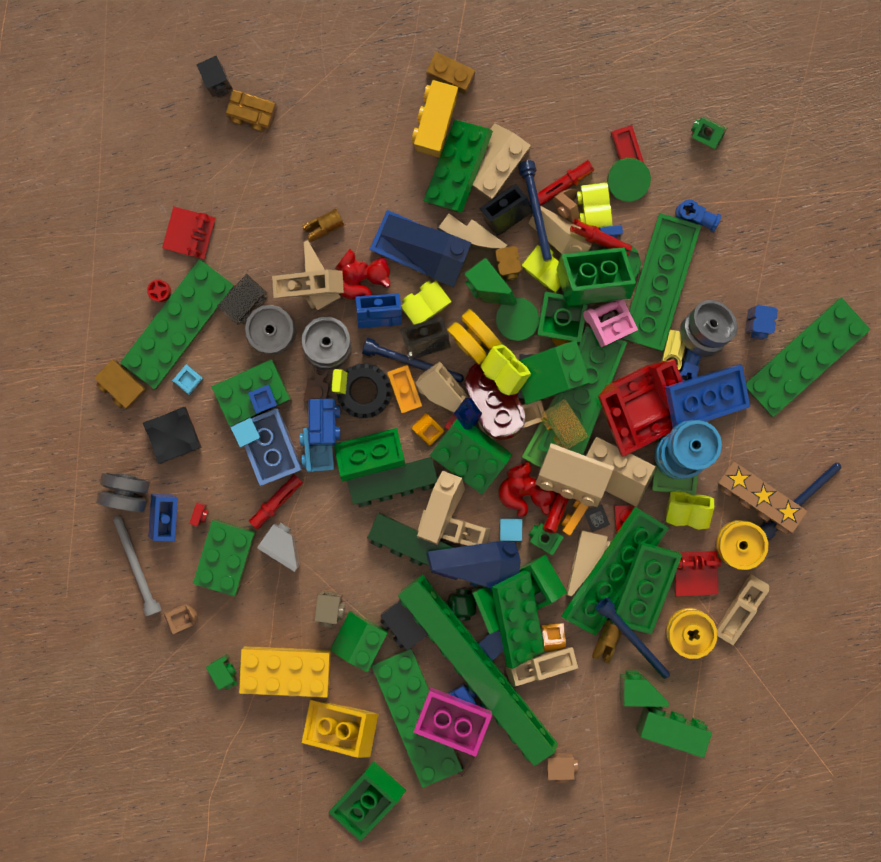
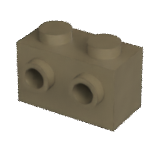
M320 591L318 594L315 621L319 622L320 626L332 627V625L337 624L339 619L344 617L345 604L341 603V593Z

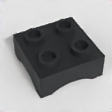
M186 407L143 422L158 464L202 448Z

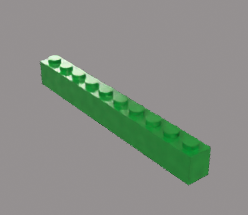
M422 574L405 586L398 594L401 604L409 609L413 614L415 622L425 629L428 638L441 649L443 657L447 660L449 659L456 673L465 679L469 689L481 699L484 708L492 711L496 723L506 730L511 742L517 744L522 750L524 758L536 766L554 754L558 746L557 741L458 617L454 615L453 611L426 577Z

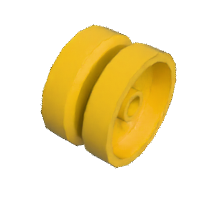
M468 309L461 316L462 322L468 329L465 330L459 323L454 322L447 331L454 338V342L479 365L487 356L484 349L480 346L481 344L490 351L493 346L501 345L502 343L472 310Z
M735 520L727 523L720 529L716 537V550L719 557L726 564L737 569L749 570L757 567L764 561L768 553V539L765 532L759 526L748 521ZM742 541L745 545L743 549L739 547V544Z
M683 608L676 611L669 618L666 625V638L669 645L679 655L688 659H699L708 655L714 649L717 642V628L714 621L704 612L695 608ZM689 630L694 631L692 636L687 634Z

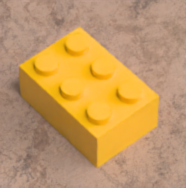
M432 80L431 86H426L423 97L426 104L425 107H420L417 118L420 125L419 128H414L411 139L415 151L440 158L458 97V87Z

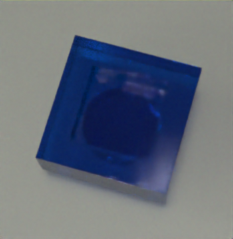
M465 398L454 412V415L464 429H472L483 414L472 398Z

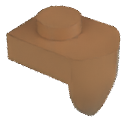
M578 189L564 190L553 198V203L560 216L564 219L567 218L572 223L575 219H580L577 204L573 202Z
M186 604L163 613L171 634L189 628L197 622V611Z

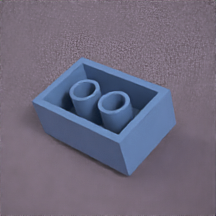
M276 408L253 417L252 420L261 438L244 447L259 485H265L303 470L280 409Z

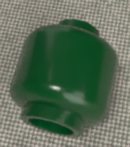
M457 588L456 593L449 595L448 606L459 620L468 621L472 616H475L477 603L474 595L469 593V589Z

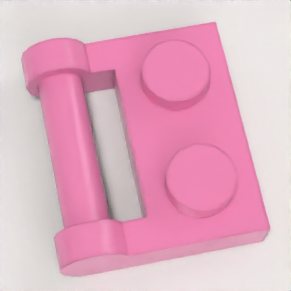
M624 300L611 301L596 309H588L583 313V317L590 324L600 347L638 330ZM614 309L618 311L619 315L602 323L598 318Z

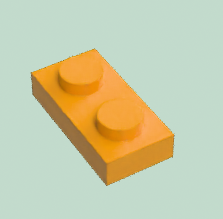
M408 365L387 372L401 413L422 407Z
M574 501L572 506L575 509L572 514L567 513L561 522V525H563L561 530L568 535L572 534L589 507L581 501Z

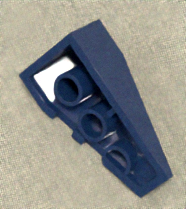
M390 214L381 232L382 237L410 258L414 264L423 269L433 280L454 288L472 242Z
M496 541L429 551L426 554L431 573L453 580L463 579L469 581L470 585L475 587L482 585L488 587L491 592L492 586L520 572L521 559L516 542Z

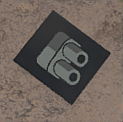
M602 505L585 511L584 514L592 532L610 525Z

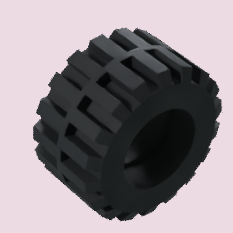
M366 363L355 364V366L347 368L346 394L336 393L337 400L342 409L351 416L363 419L375 417L382 413L388 406L392 395V387L387 375L378 367ZM367 378L375 383L377 395L371 403L360 404L353 399L351 388L358 379Z

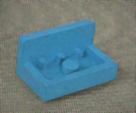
M303 428V433H300V444L305 446V455H302V467L307 468V472L335 470L333 446H310L309 428Z

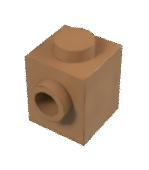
M552 754L546 758L548 780H556V783H569V780H574V773H578V760H574L573 754Z

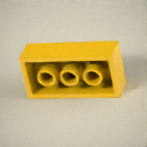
M244 646L241 649L239 694L328 697L331 651Z

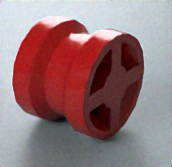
M160 279L153 280L148 284L147 294L156 302H165L170 298L171 288L169 284Z

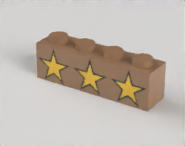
M734 461L718 483L721 486L720 491L729 497L732 494L740 499L738 501L739 504L747 509L752 507L757 510L758 513L756 515L764 521L768 522L770 519L777 524L775 528L785 535L787 532L792 534L808 512Z

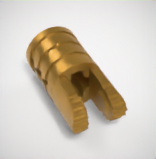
M337 208L303 224L302 228L305 232L314 230L307 236L308 241L313 242L329 232L345 226Z
M606 620L603 631L600 634L601 636L592 653V658L599 659L602 653L605 652L602 659L604 662L610 663L622 632L616 625Z

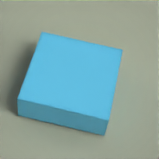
M186 364L172 381L190 395L204 378Z
M252 418L231 427L240 447L261 438Z
M500 519V541H522V519Z

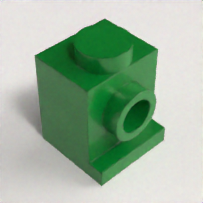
M701 117L700 120L696 119L691 131L694 133L691 138L716 149L719 147L727 127ZM707 127H710L712 129V134L710 136L705 134V129Z
M541 522L538 526L534 524L528 534L531 537L529 542L553 556L564 537L557 532L556 534L545 532L543 530L544 524ZM543 534H547L549 536V540L547 542L541 541V536Z
M228 654L206 666L218 690L223 687L228 690L237 684L235 677L237 672L232 663L228 664L226 661L229 658Z

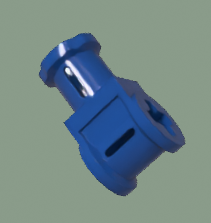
M690 199L683 201L676 208L678 219L700 224L709 228L713 233L721 219V214L715 215L706 211V208ZM687 206L689 207V212H691L689 215L685 214L686 210L684 208Z
M686 347L687 353L679 372L681 378L688 375L687 379L696 378L700 368L698 365L701 356L693 353Z

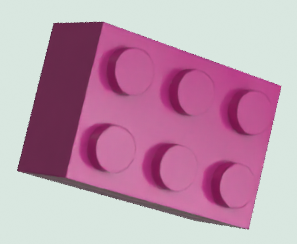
M430 687L414 727V733L476 757L491 720L492 711Z

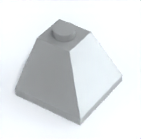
M280 522L277 525L275 523L257 548L295 572L300 566L294 535L290 533L291 528Z

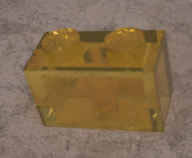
M566 399L542 413L544 418L541 421L547 430L552 429L555 437L553 440L557 446L569 450L589 437Z

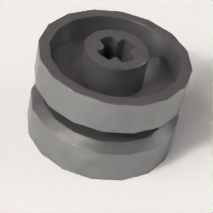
M705 300L699 303L685 317L680 326L681 339L686 347L702 357H711L717 354L737 333V322L732 311L723 303L715 300Z
M274 305L260 306L255 309L247 318L245 326L246 337L251 346L260 352L270 355L279 354L287 350L293 343L296 334L295 322L290 314ZM273 326V333L269 334L266 328Z
M320 317L311 321L302 334L304 353L307 360L314 367L321 370H333L341 367L348 360L351 353V340L347 327L341 321L333 317Z
M102 473L100 484L105 488L113 489V491L98 492L97 504L128 511H145L146 500L135 496L134 493H148L150 481L127 474Z

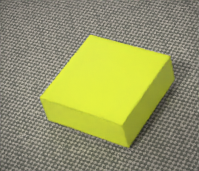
M338 369L333 370L332 392L346 394L348 372Z

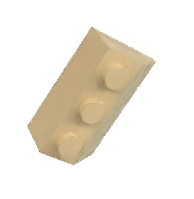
M495 123L491 127L493 133L472 185V189L489 201L497 196L531 147L529 143L515 133Z
M596 437L586 456L614 466L605 491L638 507L657 467L632 454L622 457L618 447Z
M551 443L535 485L540 486L546 491L560 493L565 498L581 501L586 506L598 507L614 466Z

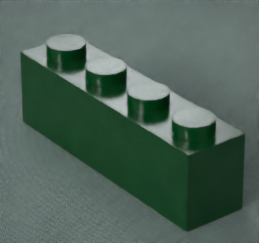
M429 457L406 463V466L348 480L347 483L353 505L358 504L360 508L371 505V500L379 498L380 502L393 499V494L401 493V496L413 494V489L422 487L423 491L432 489L438 478L433 459Z
M381 513L377 514L367 537L371 539L370 543L379 548H382L383 545L391 548L390 553L402 557L403 554L411 557L410 562L422 566L423 563L429 565L426 555L429 551L456 548L443 541H439L438 545L418 538V530Z

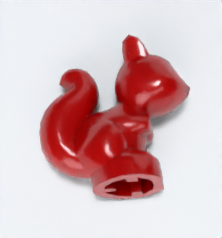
M349 249L335 267L336 270L342 271L344 293L339 294L349 300H354L359 296L372 295L371 290L367 286L360 284L364 279H368L375 285L382 284L386 288L391 285L389 280L390 268L385 258L377 259L370 265H367L363 261L355 260V252Z
M529 461L518 464L506 472L508 478L501 483L498 490V497L501 503L508 509L518 510L516 514L518 517H524L528 513V505L522 497L531 496L532 502L541 508L544 515H548L550 505L555 500L556 492L546 491L540 486L535 485L536 479L531 478L529 475L531 473Z

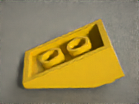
M310 700L302 743L357 758L370 757L379 714L357 708Z

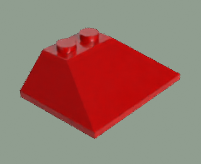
M675 359L644 366L608 384L599 394L598 398L622 457L669 434L673 430L665 387L683 382Z

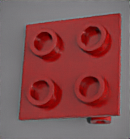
M173 206L162 248L204 260L216 218L205 213H197Z
M717 551L680 552L682 557L675 573V596L719 594L718 567H721V559L717 558Z

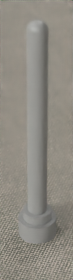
M115 516L113 519L145 601L143 604L144 614L147 617L162 611L160 603H157L156 599L153 600L123 520L120 516Z

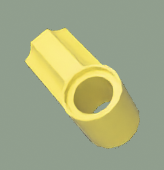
M669 330L663 357L660 361L675 359L678 370L682 366V357L685 349L680 331Z

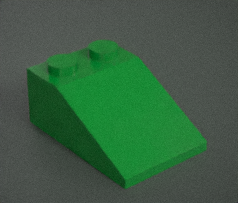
M576 340L519 360L531 373L521 388L526 405L590 384Z
M373 761L328 813L361 842L398 803L406 789Z

